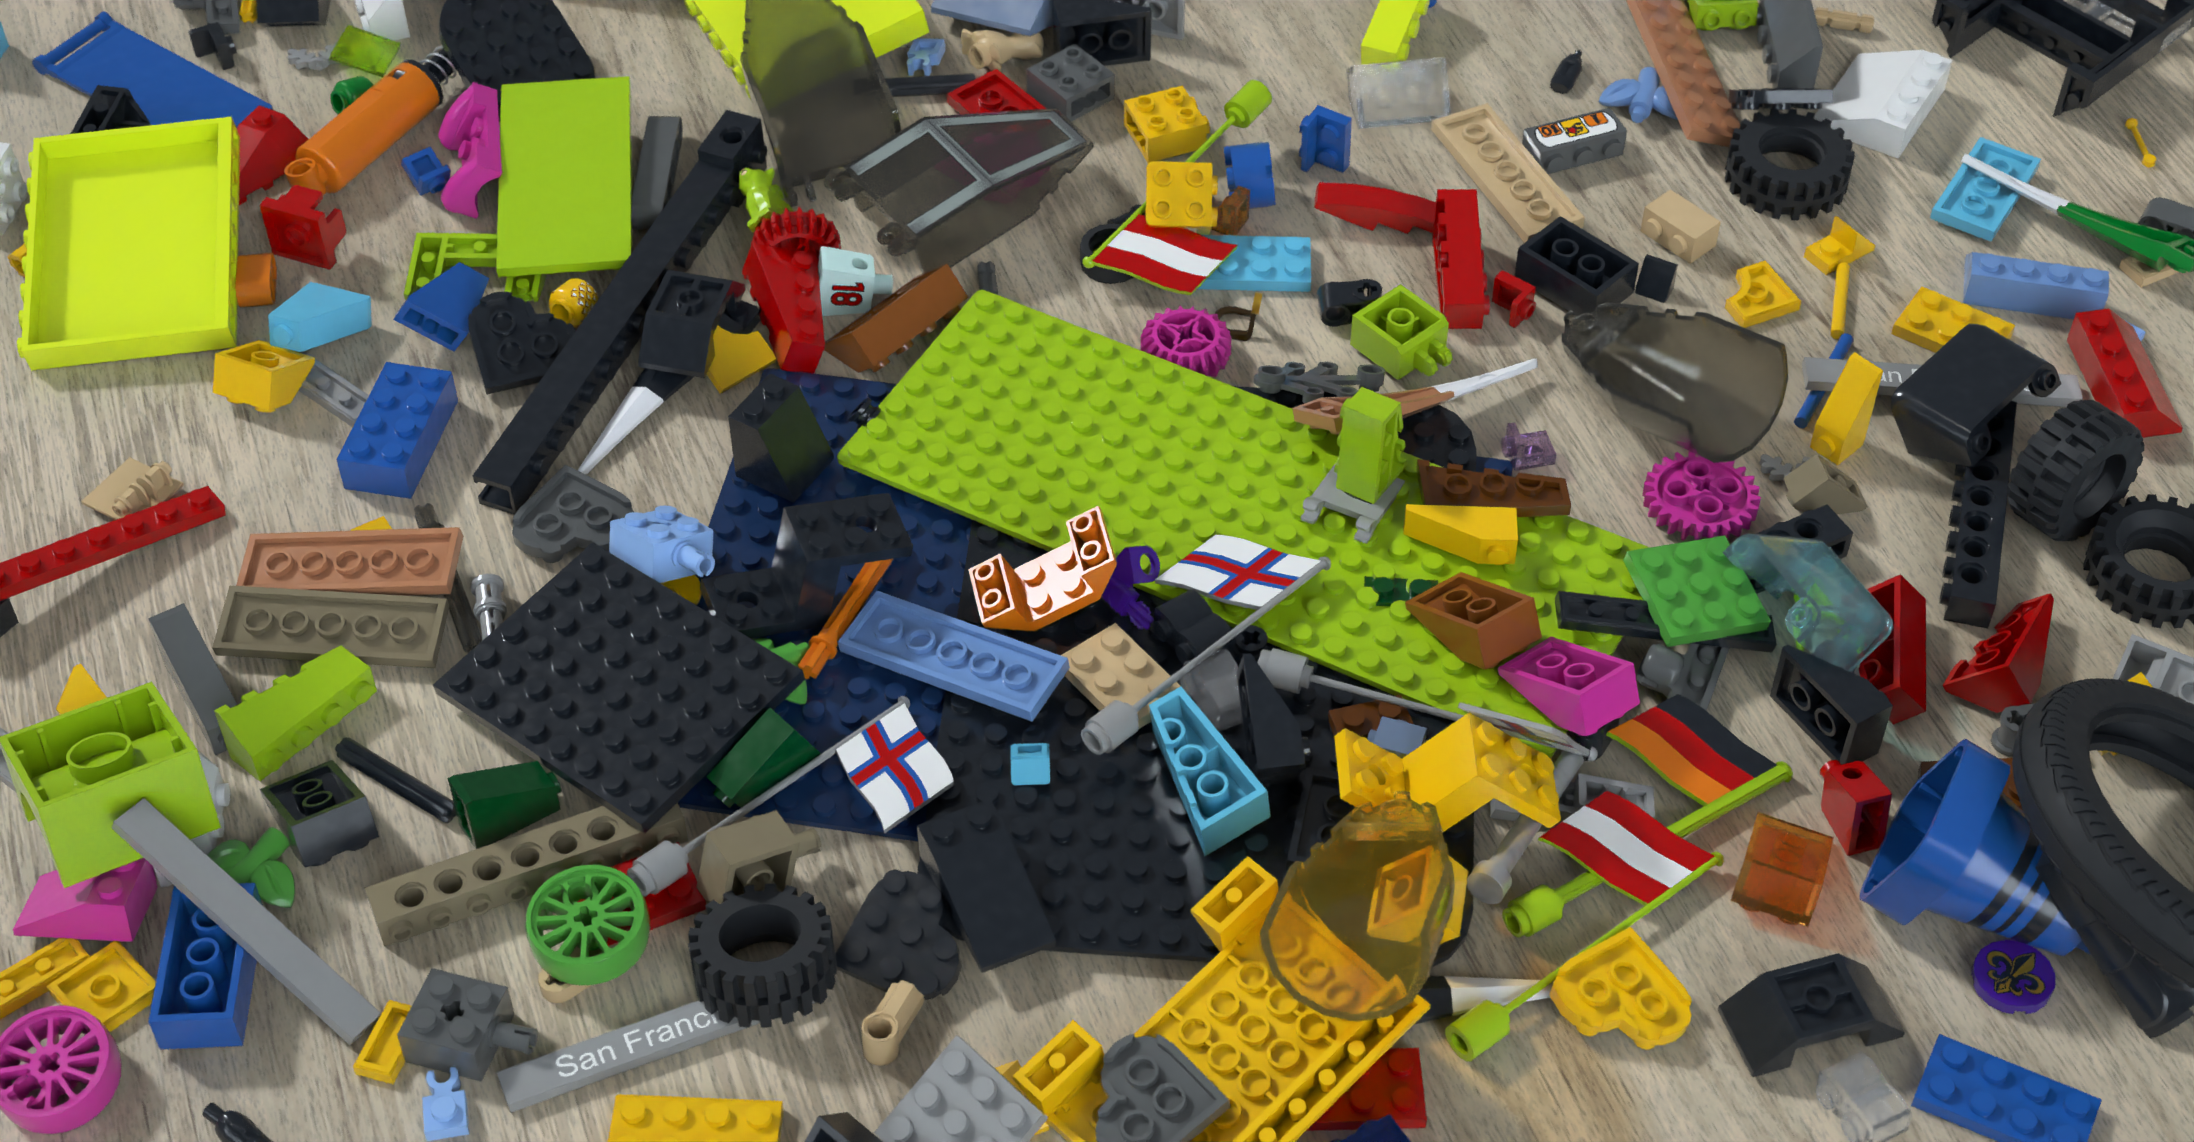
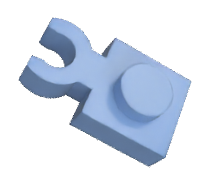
M915 39L907 53L908 75L913 76L916 70H924V76H929L932 73L931 67L939 65L946 51L945 39Z
M450 1067L451 1076L444 1083L436 1081L433 1070L427 1073L426 1080L429 1091L432 1094L431 1096L422 1097L424 1134L427 1141L469 1135L467 1097L465 1090L459 1091L461 1081L456 1067Z

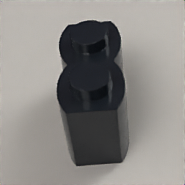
M1192 589L1155 608L1153 630L1159 640L1162 642L1166 641L1175 648L1177 658L1183 665L1188 664L1232 630L1225 620L1216 613H1213L1203 597ZM1236 636L1193 670L1199 673L1234 654Z

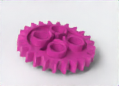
M1689 450L1688 457L1684 458L1680 453L1675 452L1673 461L1663 457L1662 464H1653L1652 472L1647 473L1642 493L1644 497L1643 506L1649 508L1648 517H1657V527L1668 525L1667 534L1670 535L1679 531L1683 541L1689 535L1694 536V540H1700L1702 537L1712 538L1716 536H1726L1727 540H1729L1730 533L1740 537L1742 528L1749 530L1751 522L1756 520L1761 497L1758 496L1760 487L1753 485L1754 476H1745V466L1735 469V460L1731 459L1726 463L1722 462V454L1720 453L1714 458H1709L1708 452L1704 450L1701 457H1696L1695 453Z

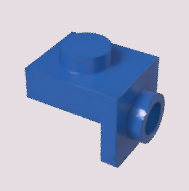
M431 146L402 159L401 165L420 196L428 192L432 194L440 192L450 179L451 169L448 165L442 166Z

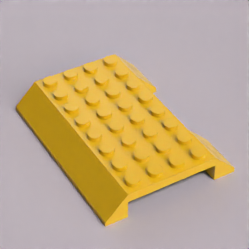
M1247 856L1191 909V914L1220 953L1141 1026L1134 1035L1135 1038L1142 1036L1156 1038L1157 1034L1172 1042L1229 1099L1231 1107L1190 1142H1295L1430 1009V1004L1400 979L1392 986H1389L1280 897L1277 879ZM1072 1020L1013 1075V1079L1028 1099L1049 1117L1046 1122L1067 1142H1097L1095 1127L1099 1118L1098 1111L1108 1099L1101 1083L1104 1051L1102 1045Z

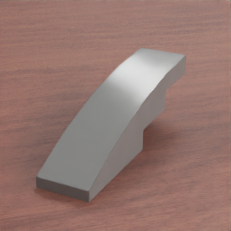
M1578 773L1574 782L1569 783L1558 802L1560 822H1562L1605 791H1609L1636 804L1655 819L1654 789L1652 786ZM1496 799L1490 801L1491 818L1516 821L1521 814Z

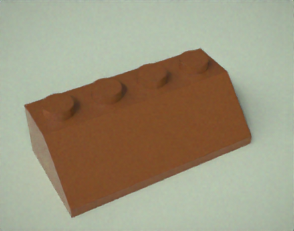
M948 263L920 274L893 292L892 295L886 297L825 341L824 350L857 373L870 368L874 373L890 363L888 356L896 352L899 355L914 345L912 339L918 334L920 337H924L938 327L935 322L941 317L946 320L957 314L961 310L959 304L969 297Z

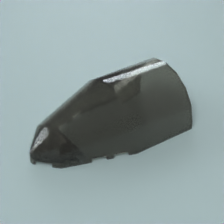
M1608 302L1597 305V311L1575 315L1574 311H1570L1564 315L1565 328L1564 333H1562L1561 342L1567 357L1623 421L1713 463L1734 461L1751 451L1770 430L1783 405L1789 378L1785 345L1781 342L1705 312H1696L1694 316L1678 315L1677 309L1667 308L1664 313L1649 312L1648 306Z

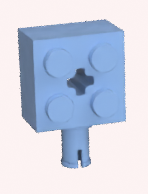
M658 506L655 508V511L646 513L632 512L626 514L625 518L610 521L609 552L659 583L695 574L700 577L708 576L714 569L715 559L712 556L713 529L699 523V520L696 518L688 517L678 512L673 506Z

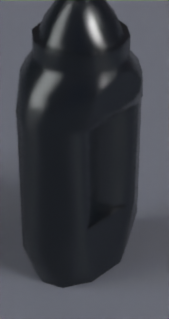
M1576 50L1574 54H1570L1560 62L1550 80V87L1553 91L1565 94L1573 88L1582 72L1581 50Z

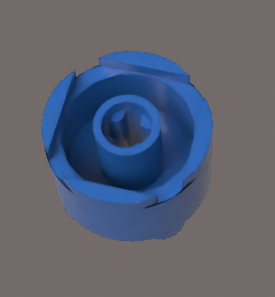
M1269 142L1224 146L1225 165H1232V167H1226L1228 190L1235 189V191L1229 192L1230 211L1276 205Z

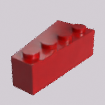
M1437 189L1432 245L1440 313L1445 315L1449 323L1448 329H1482L1483 316L1490 313V296L1484 295V292L1487 290V273L1483 272L1484 250H1481L1477 189Z
M752 242L742 274L745 280H749L752 299L757 301L761 312L759 316L761 322L768 327L770 332L768 339L779 367L785 371L815 373L825 348L817 254Z

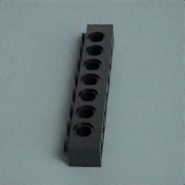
M2010 401L1987 423L1992 443L1986 455L1974 467L1956 464L1954 476L1960 477V480H1955L1951 501H1956L1957 506L1952 505L1948 526L1954 527V531H1949L1945 552H1950L1951 557L1946 556L1942 578H1947L1948 583L1943 582L1939 598V604L1945 605L1943 620L1988 629L1996 607L2008 495L2007 486L2009 484L2017 402Z

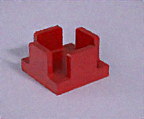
M294 185L286 195L282 194L278 200L266 197L259 205L274 255L331 270L337 262L334 249L347 232L342 211L334 208L325 217L324 212L314 210L323 200L322 192L299 185Z

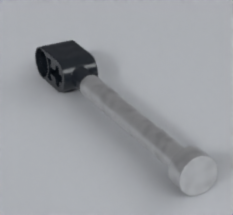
M1620 718L1607 723L1592 735L1581 736L1570 731V738L1591 750L1592 746L1596 748L1598 752L1596 759H1598L1613 740L1606 736L1607 732L1619 726ZM1567 751L1561 753L1554 764L1553 771L1559 799L1583 762L1588 761L1589 757ZM1522 813L1519 815L1490 860L1478 862L1469 875L1467 887L1475 898L1487 904H1497L1502 901L1512 885L1510 872L1542 824Z

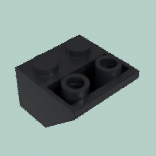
M256 0L257 21L263 27L326 25L331 0Z

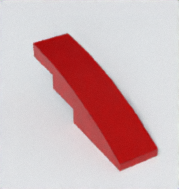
M1319 182L1316 187L1314 208L1371 231L1380 223L1406 234L1410 232L1413 226L1432 233L1436 202L1386 188L1348 183Z

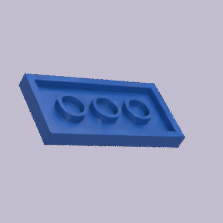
M1939 1034L1911 1106L1998 1142H2087L2102 1099Z

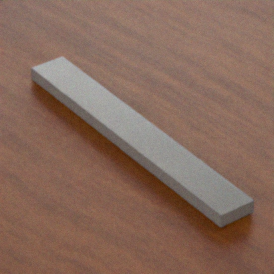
M145 798L113 822L112 829L349 1045L354 1043L378 1021L381 1013Z

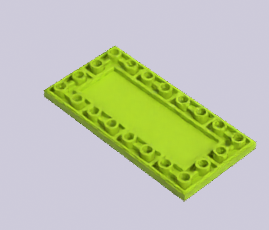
M630 76L502 85L500 121L502 174L499 177L496 262L498 277L621 269L632 253Z

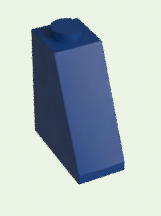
M459 262L408 296L393 320L455 352L469 333V314H472L473 309L480 303L479 300L484 294L489 278Z

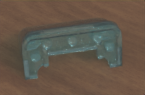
M1748 533L1737 538L1723 551V554L1733 565L1745 571L1765 587L1777 600L1783 595L1781 592L1784 591L1793 592L1800 598L1787 613L1785 618L1786 627L1798 643L1822 660L1851 672L1883 643L1892 631L1893 620L1889 613L1834 551L1819 539Z

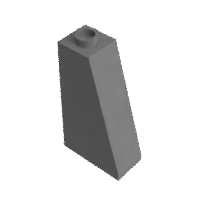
M183 603L148 618L164 665L215 755L226 751L227 747L214 710L225 704L232 708L237 703L188 609Z

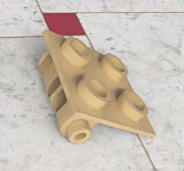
M129 457L89 493L81 503L117 520L128 514H133L157 505L160 502L167 501L184 484L170 477L172 468L165 461L154 463L149 467Z

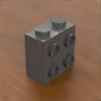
M1073 44L1027 68V93L1049 111H1056L1067 123H1070L1115 99V74L1079 46Z

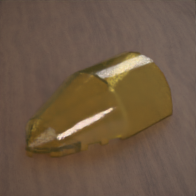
M1408 791L1393 792L1394 799L1385 801L1376 807H1373L1370 802L1356 806L1330 830L1331 838L1326 843L1317 842L1310 848L1311 856L1304 863L1301 861L1293 863L1288 869L1260 930L1262 948L1273 976L1294 999L1325 1016L1351 1021L1388 1017L1413 1002L1431 971L1452 912L1455 880L1436 806L1429 802H1424L1420 805L1411 800L1410 792Z

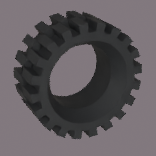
M765 883L763 891H755L754 885L744 886V894L738 896L735 895L733 890L724 893V902L721 904L712 900L706 905L707 915L698 913L694 919L695 928H690L688 934V947L696 993L699 1001H704L705 1009L711 1015L718 1011L719 1019L728 1024L736 1017L738 1018L739 1027L750 1028L752 1021H760L761 1028L772 1027L771 1020L777 1018L782 1019L783 1025L793 1022V1013L797 1011L806 1016L813 1011L812 1001L822 1004L827 999L826 989L833 990L836 982L835 974H837L830 916L826 915L825 906L821 902L815 904L813 895L805 891L798 897L797 887L786 885L784 891L781 892L777 891L776 884ZM778 941L794 945L781 956L766 961L750 962L730 956L741 948L760 942Z

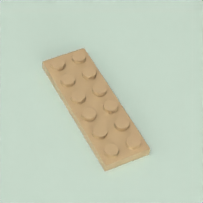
M1488 103L1432 120L1431 130L1524 243L1559 216L1583 228L1585 217Z

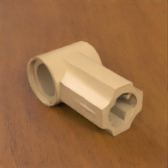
M903 980L899 983H892L875 1012L868 1014L863 1019L861 1025L862 1051L864 1058L869 1063L878 1066L887 1065L898 1057L899 1043L924 1003V995L916 989L915 985Z

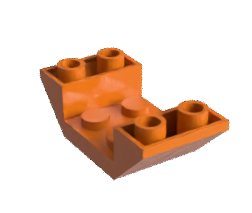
M1099 506L1066 521L1071 541L1013 569L1000 553L968 569L981 622L985 628L1036 631L1100 600L1114 572L1117 561L1103 513Z

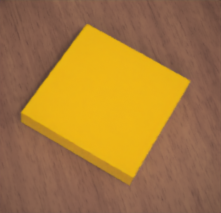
M113 941L46 987L50 995L60 1006H72L90 1013L99 1019L108 1031L111 1032L152 1004L156 981L119 941Z

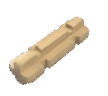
M1817 7L1814 11L1818 26L1830 24L1829 27L1850 31H1854L1856 28L1859 29V32L1871 33L1873 30V15L1862 14V16H1857L1858 13L1833 9V12H1829L1828 8Z

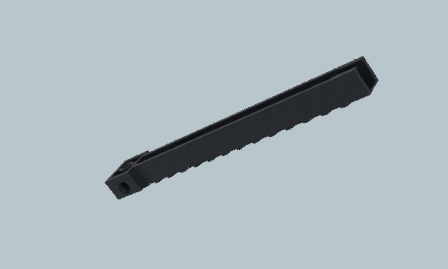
M726 109L698 148L699 160L472 475L474 483L481 482L486 484L478 496L479 504L515 515L519 508L527 502L643 335L646 313L667 270L686 273L717 227L720 226L731 207L739 208L746 199V196L739 189V174L742 169L766 170L767 146L764 145L762 121L760 118Z

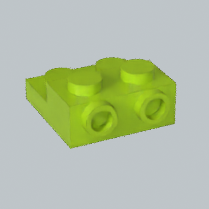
M1687 0L1690 5L1689 14L1695 27L1700 30L1713 31L1719 27L1740 30L1749 26H1756L1759 4L1757 0Z

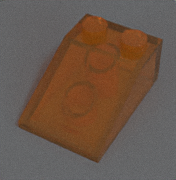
M1758 812L1730 901L1738 903L1743 909L1751 912L1762 911L1774 915L1786 924H1800L1808 927L1824 884L1834 837Z

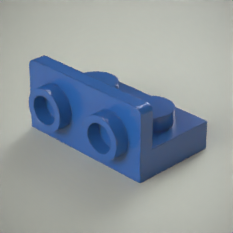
M1317 105L1310 115H1306L1303 118L1299 128V132L1302 134V144L1299 149L1302 171L1307 172L1315 162L1342 173L1346 171L1350 166L1351 117Z

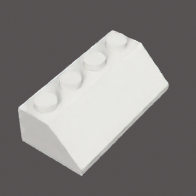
M354 0L364 34L371 35L374 45L410 38L402 0Z

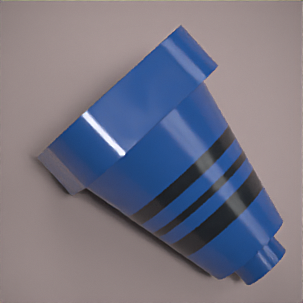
M1968 739L1960 741L1914 784L1900 804L1862 885L1859 895L1860 900L1903 926L1911 922L1924 910H1928L2059 956L2067 955L2075 947L2090 954L2076 929L2071 928L2035 869L2043 852L2027 822L2024 812L2002 792L2009 777L2010 765Z

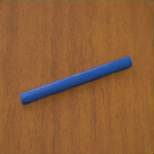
M1848 333L1842 334L1828 359L1844 360L1854 341L1852 335ZM1811 390L1794 420V424L1797 427H1807L1826 391Z

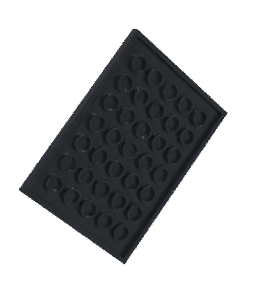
M591 543L437 680L433 687L437 695L538 761L643 833H646L731 751L769 708L774 710L805 681L803 670L595 543Z

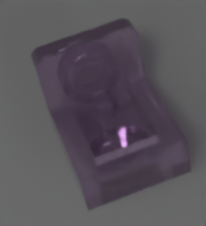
M1515 422L1507 423L1506 437L1501 439V448L1504 457L1510 459L1515 471L1555 464L1556 452L1546 430L1520 434Z

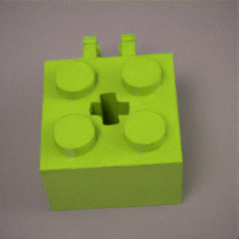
M1401 284L1352 316L1350 345L1378 366L1384 368L1386 372L1397 380L1414 369L1431 377L1439 370L1437 363L1442 365V367H1446L1453 360L1452 352L1446 347L1449 323L1445 315Z

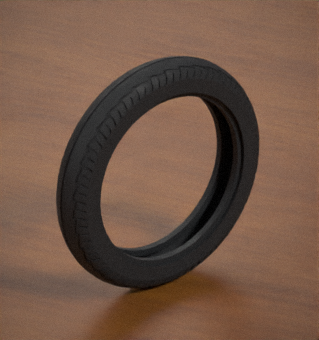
M2090 678L2057 687L2032 706L2016 734L2012 758L2013 777L2027 822L2047 858L2079 899L2105 925H2108L2111 931L2120 936V939L2129 946H2133L2136 952L2145 956L2155 966L2159 965L2160 969L2167 974L2173 975L2175 979L2182 983L2186 982L2187 986L2194 989V893L2154 860L2123 825L2103 795L2095 779L2090 761V751L2093 750L2119 753L2151 765L2194 790V704L2147 685L2116 679Z

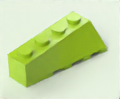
M340 645L303 664L300 673L292 677L284 674L273 680V687L261 693L253 690L241 696L242 703L232 708L225 704L215 709L214 712L230 758L258 781H261L270 773L278 770L283 763L300 750L308 747L313 740L330 727L338 724L343 717L360 704L368 701L377 692L371 667Z

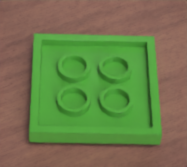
M1726 536L1626 552L1623 561L1643 601H1647V609L1655 624H1658L1660 634L1667 647L1767 630L1771 620Z

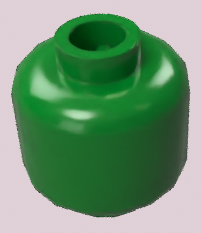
M364 76L338 81L330 95L333 110L340 114L374 84Z

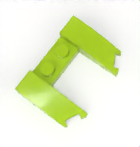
M416 233L404 290L405 300L415 291L459 262L468 267H496L497 234ZM547 274L522 275L519 277L508 276L504 292H511L512 296L521 298L525 302L532 300L534 303L538 302Z

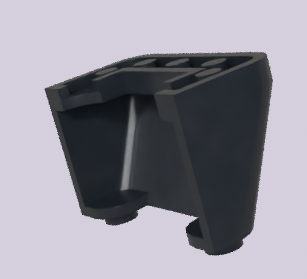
M1968 324L1895 390L1891 399V409L1909 454L1974 467L1991 447L1992 440L1987 423L2025 387L2028 386L2031 394L2036 397H2047L2061 385V381L2056 368L2051 363L1985 325Z

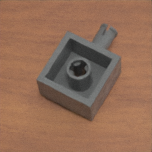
M431 968L397 1037L405 1062L450 1073V1067H456L459 1076L482 1082L499 1046L530 1055L533 1052V1048L529 1047V1045L536 1046L538 1030L511 1023L515 1014L508 987Z

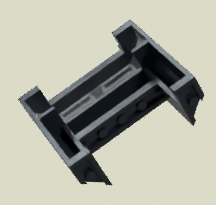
M1937 0L1932 22L1935 28L1939 26L1948 43L1947 53L1950 59L1995 27L2065 66L2067 71L2054 110V117L2069 110L2088 107L2194 27V0H2167L2164 9L2147 0Z

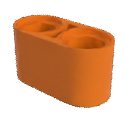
M270 252L239 255L237 258L235 282L239 307L274 305L277 286V267L274 254Z

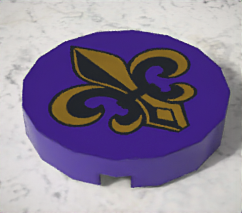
M2002 940L1988 944L1979 951L1971 968V976L1974 980L1973 986L1976 993L1989 1006L2003 1013L2014 1014L2015 1011H2026L2025 1014L2035 1013L2047 1005L2055 989V971L2050 961L2038 949L2018 941Z

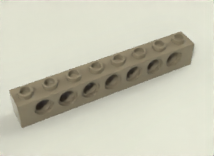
M677 802L646 833H643L606 807L601 806L364 888L385 947L397 942L407 941L411 937L434 929L447 927L451 923L474 915H482L491 909L508 903L522 901L534 895L539 887L552 876L566 869L581 865L611 867L644 855L665 840L672 844L676 842L684 843L688 841L685 819Z

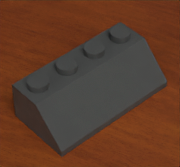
M1760 0L1756 25L1759 27L1758 43L1763 44L1762 60L1764 64L1768 65V83H1772L1773 88H1814L1823 43L1812 1Z

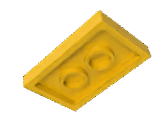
M1921 286L1894 323L1891 334L1936 353L1968 324L1985 325L2007 339H2010L2013 335L2015 325Z

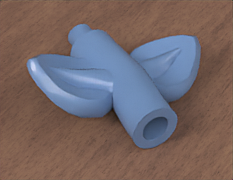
M1653 67L1643 68L1639 73L1638 81L1635 79L1615 81L1602 92L1599 98V103L1605 106H1629L1628 111L1631 120L1635 123H1641L1644 119L1648 118L1652 108L1667 117L1678 120L1664 87H1659L1660 78Z

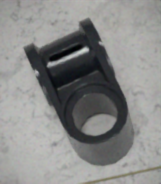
M1362 279L1359 281L1328 282L1321 285L1317 290V299L1322 322L1332 327L1352 324V316L1382 296L1381 284L1373 279ZM1365 288H1367V296L1364 294Z

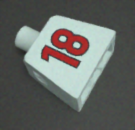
M821 246L818 273L822 316L866 313L871 309L873 294L892 295L893 276L875 274L874 258L871 255Z

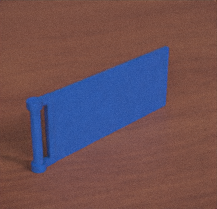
M104 11L95 16V21L46 55L40 54L32 60L34 68L40 74H48L90 97L97 85L128 88L133 99L140 106L151 125L232 117L237 128L259 105L273 110L271 104L126 28L124 25L113 20ZM104 31L102 34H100L95 39L87 43L85 46L74 52L72 55L64 59L62 62H60L57 65H54L58 61L66 57L68 54L79 48L81 45L89 41L91 38H93L100 32Z

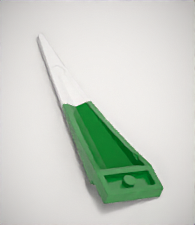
M1964 154L1961 162L2158 272L2166 264L2181 273L2194 271V239L2189 236L2137 224L2078 205L2022 182L1968 154Z

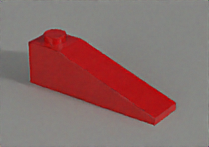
M260 105L236 128L240 136L239 205L247 201V195L262 187L266 191L273 187V181L285 174L284 171L287 165L296 160L297 149L308 140L285 114Z

